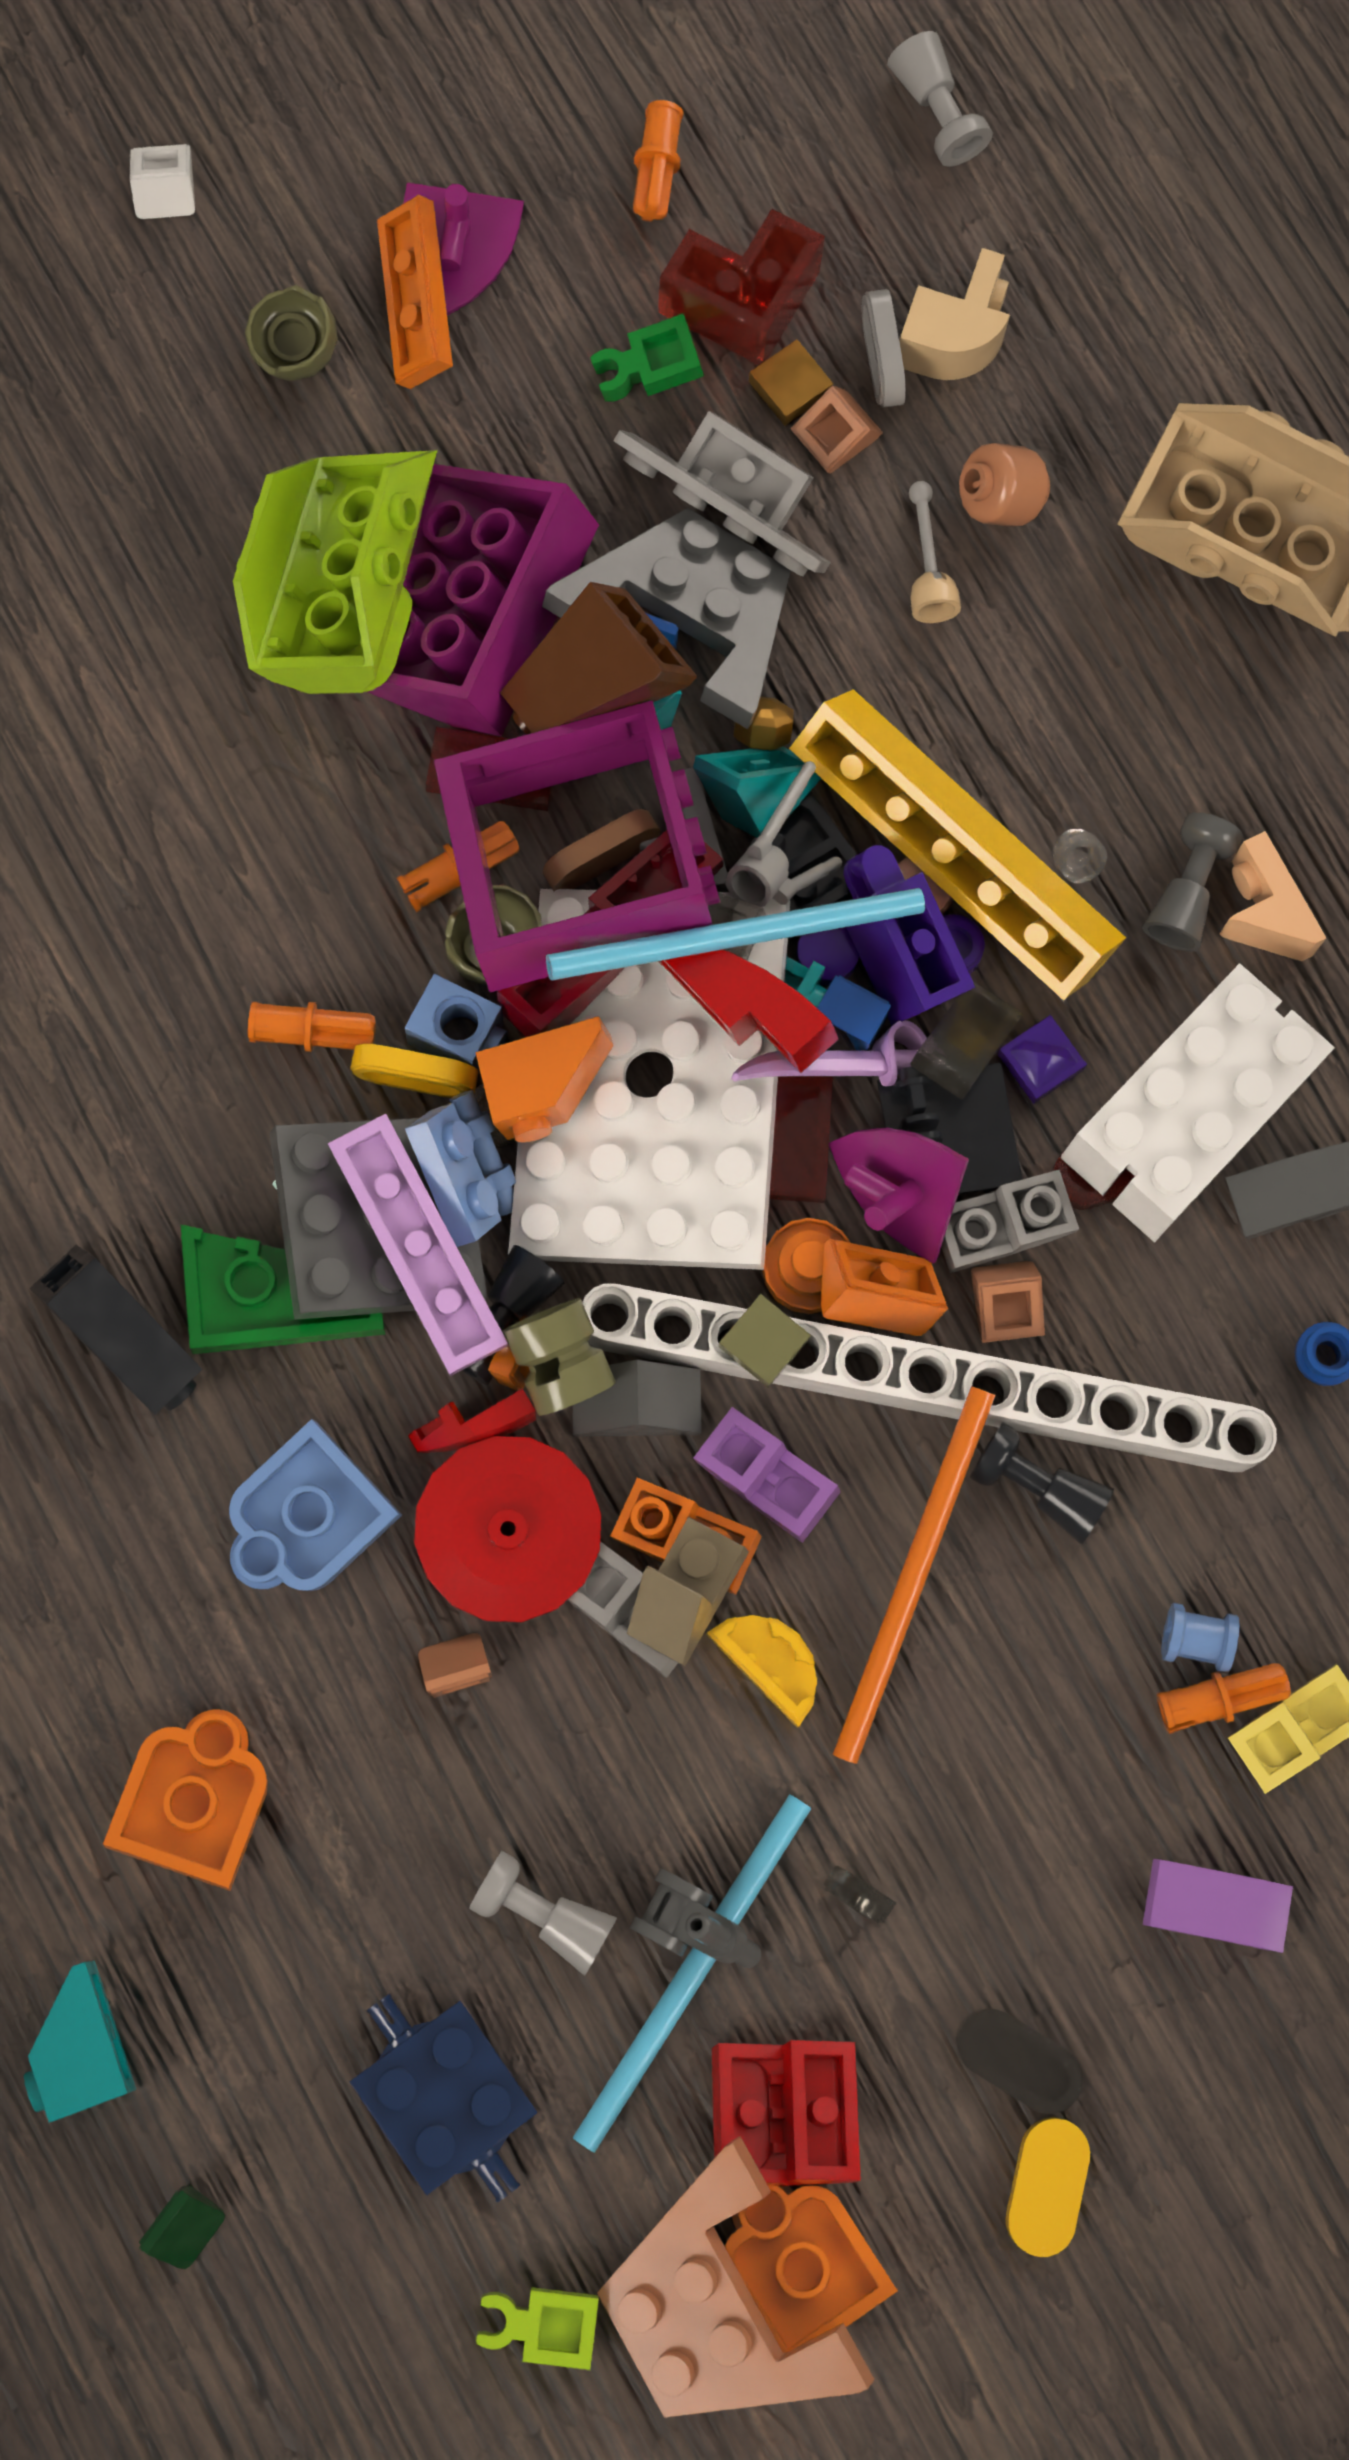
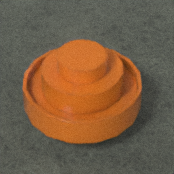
M805 1218L791 1221L775 1232L766 1246L765 1265L762 1273L766 1288L778 1303L794 1312L805 1314L822 1312L821 1288L824 1244L829 1238L851 1243L842 1230L828 1221Z

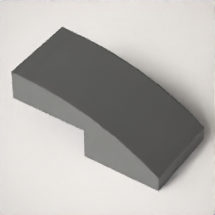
M1349 1141L1292 1156L1226 1177L1245 1238L1252 1239L1309 1219L1314 1222L1349 1210Z

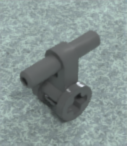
M660 1868L654 1879L660 1884L642 1919L635 1916L629 1927L630 1929L681 1957L687 1946L690 1945L721 1963L729 1964L735 1962L744 1968H752L758 1964L761 1958L760 1947L747 1938L746 1932L742 1927L708 1909L713 1898L712 1895Z

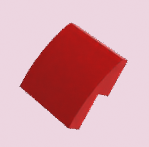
M790 2040L784 2045L718 2043L712 2047L714 2158L729 2142L741 2136L768 2186L837 2184L861 2181L855 2042Z

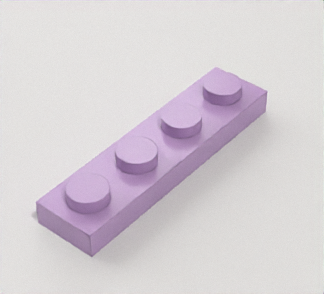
M387 1114L328 1143L331 1152L449 1375L452 1376L507 1347L508 1343Z

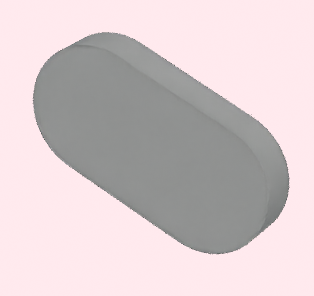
M888 289L866 291L862 297V324L877 404L882 408L904 405L905 373L891 295Z

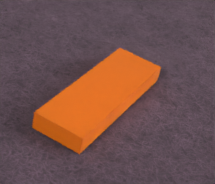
M417 195L377 219L395 384L408 389L416 387L453 366L434 201L421 195Z

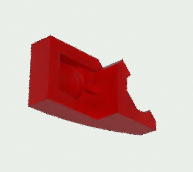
M523 1388L466 1422L453 1401L438 1411L439 1417L415 1429L408 1437L417 1453L454 1451L492 1436H505L536 1421V1410Z

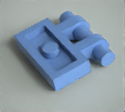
M473 1090L465 1091L450 1098V1104L430 1110L405 1128L443 1222L457 1247L477 1241L501 1221L500 1216L512 1213L514 1193L512 1185L516 1183L510 1164L502 1163L490 1134L495 1130L488 1111L481 1112Z

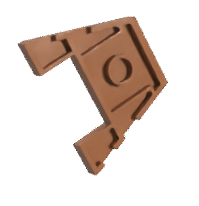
M741 2136L733 2139L720 2151L597 2292L664 2418L858 2394L867 2390L875 2380L844 2323L787 2353L781 2351L714 2228V2225L763 2200L771 2192Z

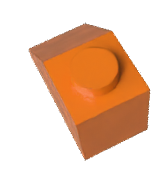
M599 1016L476 1052L493 1125L507 1140L515 1138L517 1142L536 1141L550 1135L552 1127L569 1121L613 1047L611 1034Z

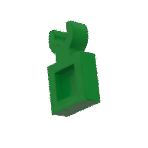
M684 313L627 333L632 348L630 350L621 352L608 348L600 350L590 357L597 374L605 373L608 370L618 371L615 378L599 384L601 393L607 402L618 401L624 398L632 390L633 385L640 382L643 383L647 396H651L704 377Z

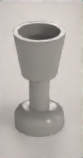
M925 31L911 36L902 42L891 53L887 66L919 105L924 107L930 106L937 117L942 129L935 138L934 150L942 165L947 167L957 166L969 161L988 146L992 140L993 132L983 116L978 114L962 115L951 95L955 82L938 33Z
M501 1851L481 1884L469 1909L481 1916L491 1917L504 1905L540 1926L542 1930L539 1933V1938L585 1976L617 1917L563 1897L558 1899L556 1905L515 1882L520 1872V1865L514 1857Z

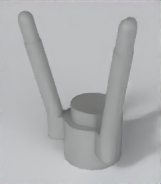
M808 761L803 765L760 836L752 840L745 854L727 873L725 885L740 904L758 909L766 906L773 898L779 904L786 905L796 892L828 876L842 866L841 858L833 857L790 880L788 878L789 862L785 853L772 845L773 840L816 769L814 762Z

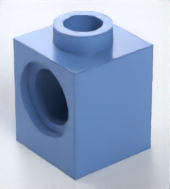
M433 974L405 1026L408 1045L426 1054L465 1062L477 1068L478 1071L479 1065L476 1052L504 1044L508 1035V1031L501 1028L503 1026L501 1006L436 974ZM464 1017L472 1020L477 1025V1029L471 1037L465 1040H453L443 1033L445 1025L454 1018Z

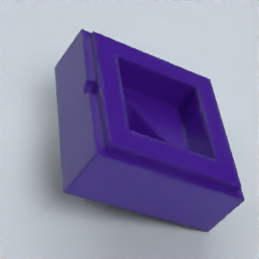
M1051 1015L1001 1047L997 1053L1033 1104L1084 1071L1087 1066Z

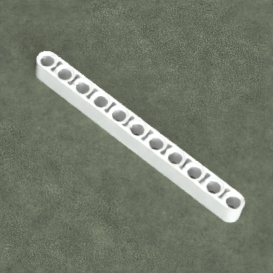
M602 1284L594 1287L582 1302L595 1331L588 1342L595 1348L606 1352L759 1381L718 1347V1336L724 1330L732 1328L747 1309L620 1284ZM603 1304H615L625 1311L628 1319L621 1329L614 1332H605L593 1324L591 1319L593 1311ZM666 1316H677L688 1324L690 1335L683 1342L668 1344L656 1335L654 1330L655 1324ZM796 1318L791 1319L811 1335L807 1343L813 1348L816 1354V1361L812 1366L805 1369H797L788 1364L772 1383L959 1419L973 1380L980 1376H989L1001 1384L1004 1391V1399L1002 1403L991 1406L985 1425L999 1427L1003 1422L1020 1432L1228 1472H1243L1262 1462L1271 1454L1277 1441L1276 1428L1272 1419L1264 1411L1252 1406ZM854 1352H864L871 1355L878 1365V1376L869 1381H860L853 1378L845 1367V1358ZM917 1364L932 1366L941 1378L940 1390L934 1393H923L916 1390L909 1380V1369ZM1043 1388H1052L1061 1393L1067 1405L1065 1416L1051 1418L1044 1415L1036 1403L1037 1391ZM1114 1400L1121 1403L1127 1409L1130 1422L1127 1429L1114 1430L1103 1422L1100 1416L1102 1402ZM1177 1412L1189 1420L1192 1426L1190 1442L1180 1443L1167 1435L1164 1429V1418L1167 1413ZM1230 1425H1242L1252 1432L1255 1439V1449L1252 1455L1240 1454L1230 1446L1228 1441Z

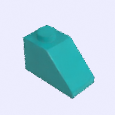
M87 1961L71 1967L28 2055L32 2070L24 2073L26 2091L35 2112L45 2110L49 2123L137 2090L95 1961Z

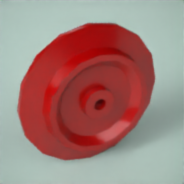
M492 1436L459 1448L431 1474L416 1506L414 1544L427 1579L453 1607L484 1621L523 1623L559 1609L585 1584L600 1552L601 1511L589 1479L564 1452L531 1437ZM506 1525H512L516 1530L513 1535L505 1536L501 1533L502 1528Z

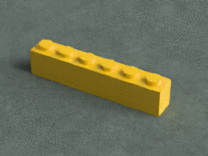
M854 689L825 701L789 748L804 763L808 761L814 762L816 765L814 772L1061 999L1065 1000L1088 983L1126 939L1119 930Z

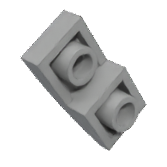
M1060 1170L1001 1185L995 1192L956 1202L941 1246L949 1272L953 1273L997 1260L1077 1232L1079 1226Z

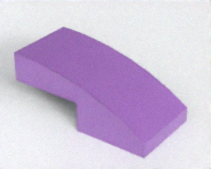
M731 1407L693 1457L699 1465L726 1487L801 1543L805 1541L841 1493L837 1484L789 1452L781 1440L733 1407Z
M1153 1859L1143 1925L1283 1953L1293 1886L1187 1864Z

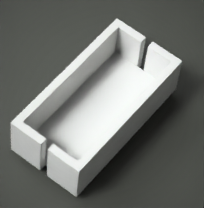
M1240 963L1077 1133L1060 1157L1102 1196L1114 1184L1125 1168L1129 1170L1135 1177L1112 1205L1154 1243L1335 1048L1293 1010L1285 1017L1281 1016L1276 1011V1008L1282 1000Z

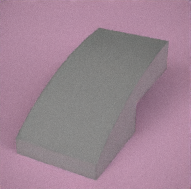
M600 1542V1552L585 1584L568 1601L667 1678L678 1662L627 1634L643 1573Z

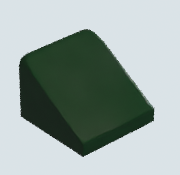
M190 2184L188 2186L184 2185L175 2192L139 2241V2244H141L139 2249L145 2254L179 2269H187L193 2264L223 2223L226 2214L220 2207Z

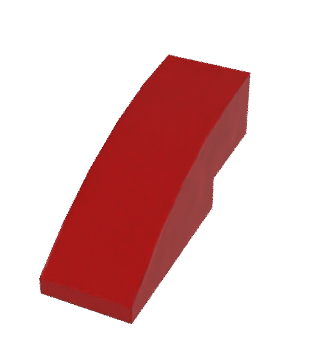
M717 950L658 961L738 1046H741L759 1030L800 1074L838 1040L831 1020L801 993L769 971L729 951Z

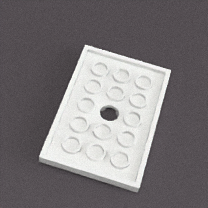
M540 889L538 911L541 914L542 926L583 915L589 910L588 897L597 890L558 889L553 892L552 889ZM718 892L720 903L708 906L712 924L714 925L790 911V900L786 905H781L772 898L766 906L757 909L740 904L730 892ZM788 938L723 949L769 971L785 982ZM658 961L625 967L571 1023L574 1024L599 1016L611 1034L613 1042L611 1051L567 1123L552 1127V1133L545 1138L531 1142H518L515 1170L516 1183L514 1184L508 1255L513 1245H518L542 1261L764 1270L778 1076L752 1078L736 1082L731 1078L733 1073L747 1061L778 1050L759 1030L741 1046H738ZM646 1052L661 1053L672 1063L673 1078L671 1083L664 1086L658 1095L654 1097H640L632 1093L626 1084V1071L629 1064L640 1054Z

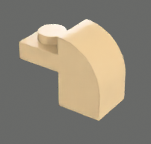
M985 248L981 249L964 300L918 285L899 340L905 370L934 379L956 380L974 375L992 362L1002 346L1010 314L1001 312L1009 286V281L999 278L1005 255Z

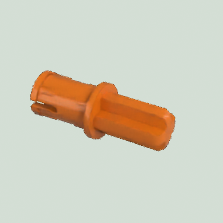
M656 100L647 105L642 147L634 155V164L638 168L633 211L640 215L642 220L652 222L653 219L663 220L667 215L673 174L680 170L681 158L676 152L680 123L683 119L684 111L676 103L665 100Z
M498 821L481 831L489 869L514 856L520 850L516 837L504 821ZM449 843L443 845L445 852L407 874L396 877L405 894L424 883H429L407 896L416 913L421 911V908L461 886L453 847Z
M254 1001L250 1006L248 1018L249 1042L303 1045L305 1052H312L314 1046L354 1050L356 1045L374 1044L376 1021L375 1016L372 1014L317 1009L316 1002H309L307 1008L261 1004Z
M1272 1663L1226 1677H1222L1220 1672L1217 1671L1211 1673L1212 1679L1184 1688L1156 1693L1167 1733L1171 1734L1193 1725L1224 1718L1226 1723L1234 1721L1233 1714L1288 1699L1291 1696V1687L1284 1667L1280 1664Z

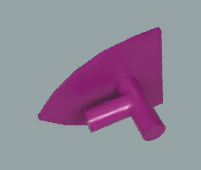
M407 182L403 204L417 195L434 201L448 316L475 300L495 281L509 260L519 232L524 201L467 192V189L460 184H452L447 188Z
M892 1128L858 1130L828 1143L844 1184L848 1186L858 1204L865 1211L864 1218L867 1225L876 1231L883 1230L907 1249L929 1262L935 1263L969 1159L947 1146L918 1133Z

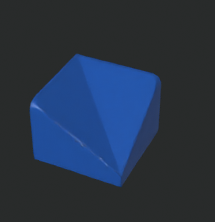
M835 975L817 1009L831 1020L833 1026L847 1034L856 1050L869 1051L886 1022L891 1005H889L887 1000L848 979Z

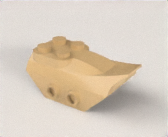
M1179 403L1150 456L1117 525L1123 527V531L1128 539L1137 547L1191 575L1201 578L1218 576L1239 587L1242 594L1248 599L1263 605L1272 604L1336 637L1338 632H1349V457L1336 444L1323 439L1315 440L1290 427L1283 417L1273 412L1259 411L1248 405Z

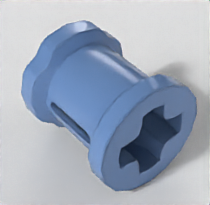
M1172 1603L1163 1630L1162 1660L1173 1662L1177 1657L1215 1664L1217 1671L1228 1673L1232 1667L1238 1644V1615L1226 1614L1223 1619L1186 1612L1183 1604Z

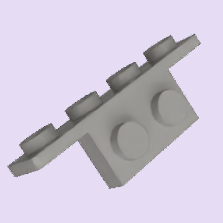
M708 411L679 462L634 433L619 430L613 441L628 450L623 460L636 470L653 479L658 471L677 482L673 490L676 496L701 511H704L709 503L727 515L723 526L740 538L754 544L759 536L778 548L773 558L792 572L804 577L808 569L816 573L826 572L831 563L830 561L782 531L812 482L813 476L711 411Z

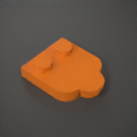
M213 1709L195 1716L185 1729L165 1727L150 1734L139 1749L104 1839V1847L231 1891L268 1790V1779L262 1763L255 1755L248 1752V1734L241 1720L228 1711Z
M788 2185L768 2186L771 2192L763 2200L732 2216L737 2230L725 2243L729 2256L783 2353L789 2352L844 2323L845 2327L849 2326L898 2291L840 2200L831 2191L820 2186H804L795 2191Z

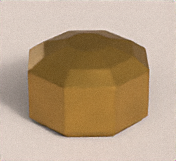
M760 696L752 724L746 729L734 722V737L746 746L754 749L772 751L789 744L791 740L794 710L775 698Z

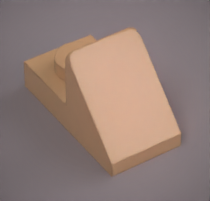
M1266 831L1244 841L1231 861L1234 865L1232 876L1239 892L1245 899H1253L1255 905L1230 917L1221 930L1220 935L1232 941L1298 961H1304L1315 954L1325 941L1326 936Z

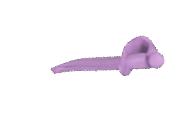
M905 1020L902 1022L897 1021L874 1043L871 1051L826 1050L801 1074L779 1051H775L747 1061L733 1073L731 1079L736 1082L774 1076H878L881 1085L892 1086L897 1080L899 1070L911 1066H923L925 1073L939 1072L944 1066V1058L938 1051L930 1049L925 1034L918 1026ZM894 1042L905 1045L909 1050H896Z

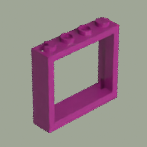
M653 700L434 760L475 954L490 992L549 977L546 967L547 954L713 925L708 906L720 903L711 866L697 868L695 857L707 854L697 816L684 819L682 809L694 806L685 770L671 771L669 762L681 759L673 726L660 730ZM649 759L683 888L504 936L475 807Z

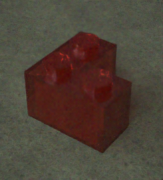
M771 209L743 256L689 229L660 276L658 313L668 318L684 313L689 329L760 365L770 356L820 273L825 236L774 209Z

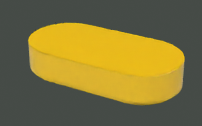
M377 1044L356 1045L350 1067L355 1076L371 1083L452 1098L469 1090H473L475 1094L479 1074L477 1068L462 1061Z
M1057 2117L1044 2118L1032 2124L1025 2132L1020 2145L1006 2210V2227L1011 2239L1023 2251L1037 2257L1056 2255L1071 2242L1076 2229L1090 2162L1088 2140L1075 2124Z

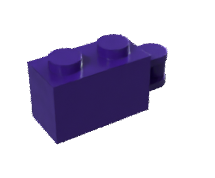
M881 845L871 846L846 862L843 874L853 899L920 888L924 896V913L846 927L877 995L887 1000L889 1005H891L887 1016L891 1025H894L897 1021H905L976 988L923 872L905 880L893 853Z

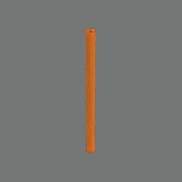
M971 1386L835 1746L833 1755L845 1761L858 1763L996 1396Z

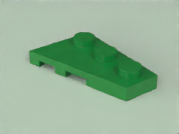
M180 1224L189 1346L192 1354L385 1335L383 1313L294 1319L285 1249L262 1245L260 1241L237 1236L236 1239L205 1233L203 1229Z

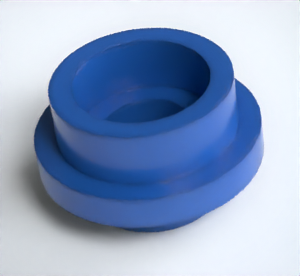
M1321 1322L1312 1325L1301 1334L1295 1347V1361L1303 1376L1321 1386L1338 1385L1349 1378V1330L1334 1322ZM1318 1345H1328L1334 1350L1336 1354L1334 1365L1326 1366L1318 1361L1316 1357Z

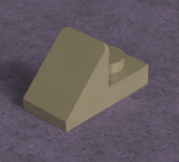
M688 1517L659 1570L657 1571L648 1565L645 1568L627 1634L679 1664L686 1666L749 1551L739 1543Z

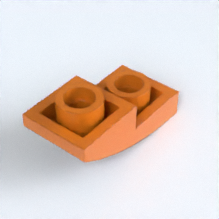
M636 1478L610 1537L663 1563L686 1520L690 1517L739 1543L749 1551L727 1591L736 1595L762 1538L761 1534L757 1530L701 1508L691 1499Z

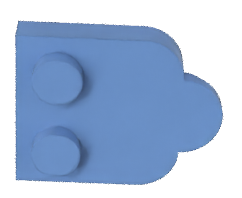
M311 1419L234 1492L229 1505V1515L231 1523L239 1535L231 1547V1567L236 1577L243 1584L251 1588L271 1589L284 1583L297 1590H318L331 1583L393 1525L402 1514L317 1421Z

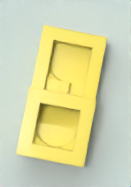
M1336 1663L1292 1692L1288 1699L1279 1701L1228 1737L1265 1794L1319 1760L1322 1754L1349 1737V1681Z

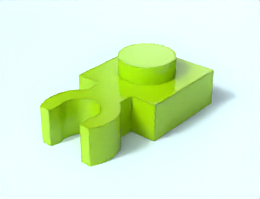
M531 2287L529 2308L518 2307L512 2298L501 2292L482 2294L481 2306L501 2310L505 2315L506 2324L502 2330L496 2333L478 2331L476 2344L486 2349H500L508 2345L512 2340L525 2341L522 2362L590 2370L599 2296Z

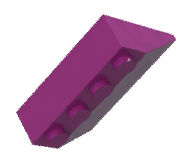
M434 464L403 586L408 590L412 598L411 615L391 676L381 686L368 691V693L453 727L502 736L514 710L500 692L550 632L557 615L542 607L546 590L552 584L579 570L599 526L598 522L567 484Z

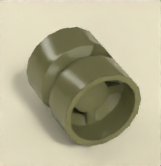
M581 1298L569 1300L543 1310L503 1330L516 1364L529 1367L530 1374L524 1383L539 1416L575 1405L605 1391L616 1383L603 1350L590 1347L588 1341L595 1331Z

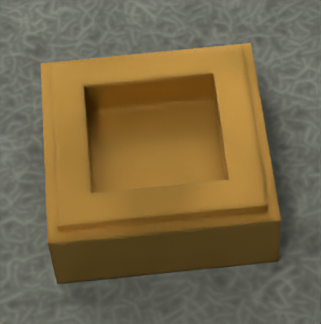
M798 339L749 372V383L784 426L809 410L834 385Z

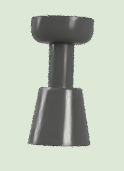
M1199 812L1187 814L1180 830L1183 843L1192 851L1181 878L1170 881L1142 926L1144 933L1156 942L1173 949L1190 952L1199 950L1202 944L1211 896L1204 886L1214 861L1229 859L1235 856L1244 838L1242 831L1231 822L1215 815Z

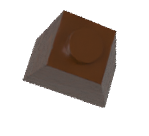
M590 582L510 679L500 694L515 711L513 714L515 723L526 734H531L651 700L654 703L690 686L698 676L626 589Z

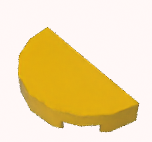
M756 1615L729 1618L708 1631L706 1635L798 1728L813 1706L817 1685L813 1654L799 1633L778 1619Z

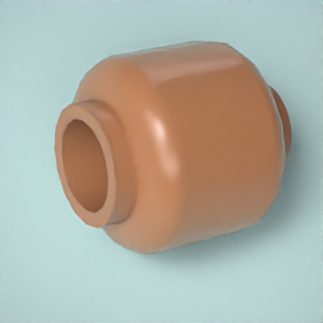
M999 443L980 446L967 459L959 481V493L964 509L971 518L983 524L1010 527L1026 525L1037 517L1047 502L1050 493V479L1045 462L1037 452L1023 446Z

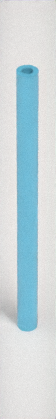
M920 888L547 954L546 967L550 980H558L921 914L925 911V900Z
M789 1794L715 1911L717 1914L739 1925L809 1814L811 1808ZM695 1948L691 1949L572 2137L574 2140L590 2151L596 2152L716 1959Z

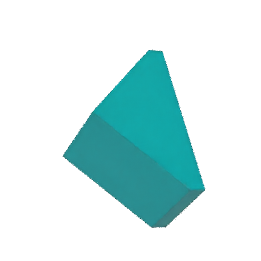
M785 747L772 751L751 748L696 755L693 769L700 778L722 820L758 838L805 763ZM815 772L790 814L821 780Z

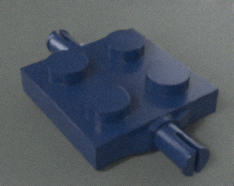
M389 1993L380 2000V2003L394 2021V2024H390L377 2003L366 2011L371 2015L390 2044L386 2046L377 2062L353 2078L349 2083L426 2196L454 2175L471 2171L475 2168L495 2197V2201H501L508 2195L493 2175L494 2171L497 2172L511 2193L521 2184L516 2181L497 2151L500 2150L510 2133L538 2112L461 2000L433 2021L411 2027Z

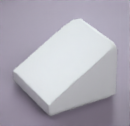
M190 145L143 147L131 150L130 184L135 214L138 218L150 219L194 214L195 197Z

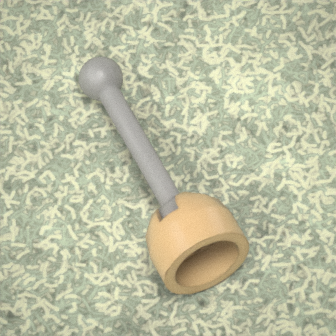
M917 481L909 489V498L917 507L925 573L918 577L912 585L910 597L912 615L919 622L939 623L954 618L961 611L959 590L955 581L950 576L937 571L928 505L933 496V490L929 483Z

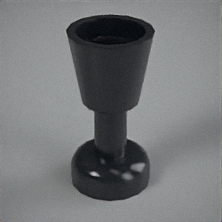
M513 1245L488 1294L489 1300L493 1303L489 1309L502 1333L513 1319L519 1322L535 1312L565 1284L564 1280L551 1267L531 1252L518 1245ZM490 1355L462 1371L478 1382L488 1385L494 1378L488 1371L493 1356Z
M1002 1422L980 1456L969 1478L984 1486H990L995 1484L1001 1475H1004L1039 1496L1037 1507L1082 1544L1101 1517L1111 1499L1114 1488L1061 1468L1057 1469L1052 1475L1016 1453L1020 1442L1019 1435L1016 1430Z

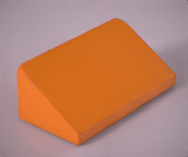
M830 1238L825 1242L821 1288V1311L824 1318L922 1336L948 1310L932 1263L925 1258Z

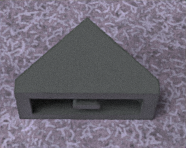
M642 1360L611 1364L609 1367L616 1383L605 1391L573 1405V1437L701 1435L700 1369Z

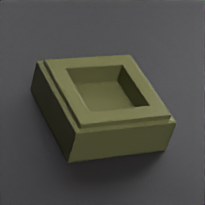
M760 1294L719 1342L718 1347L769 1388L808 1342L811 1335Z

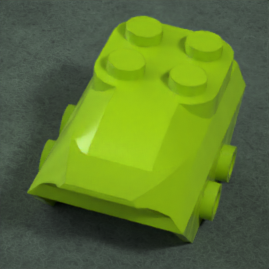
M438 450L316 457L266 474L233 579L247 663L250 670L272 682L308 694L368 692L381 686L391 676L412 611V598L408 590L403 586Z

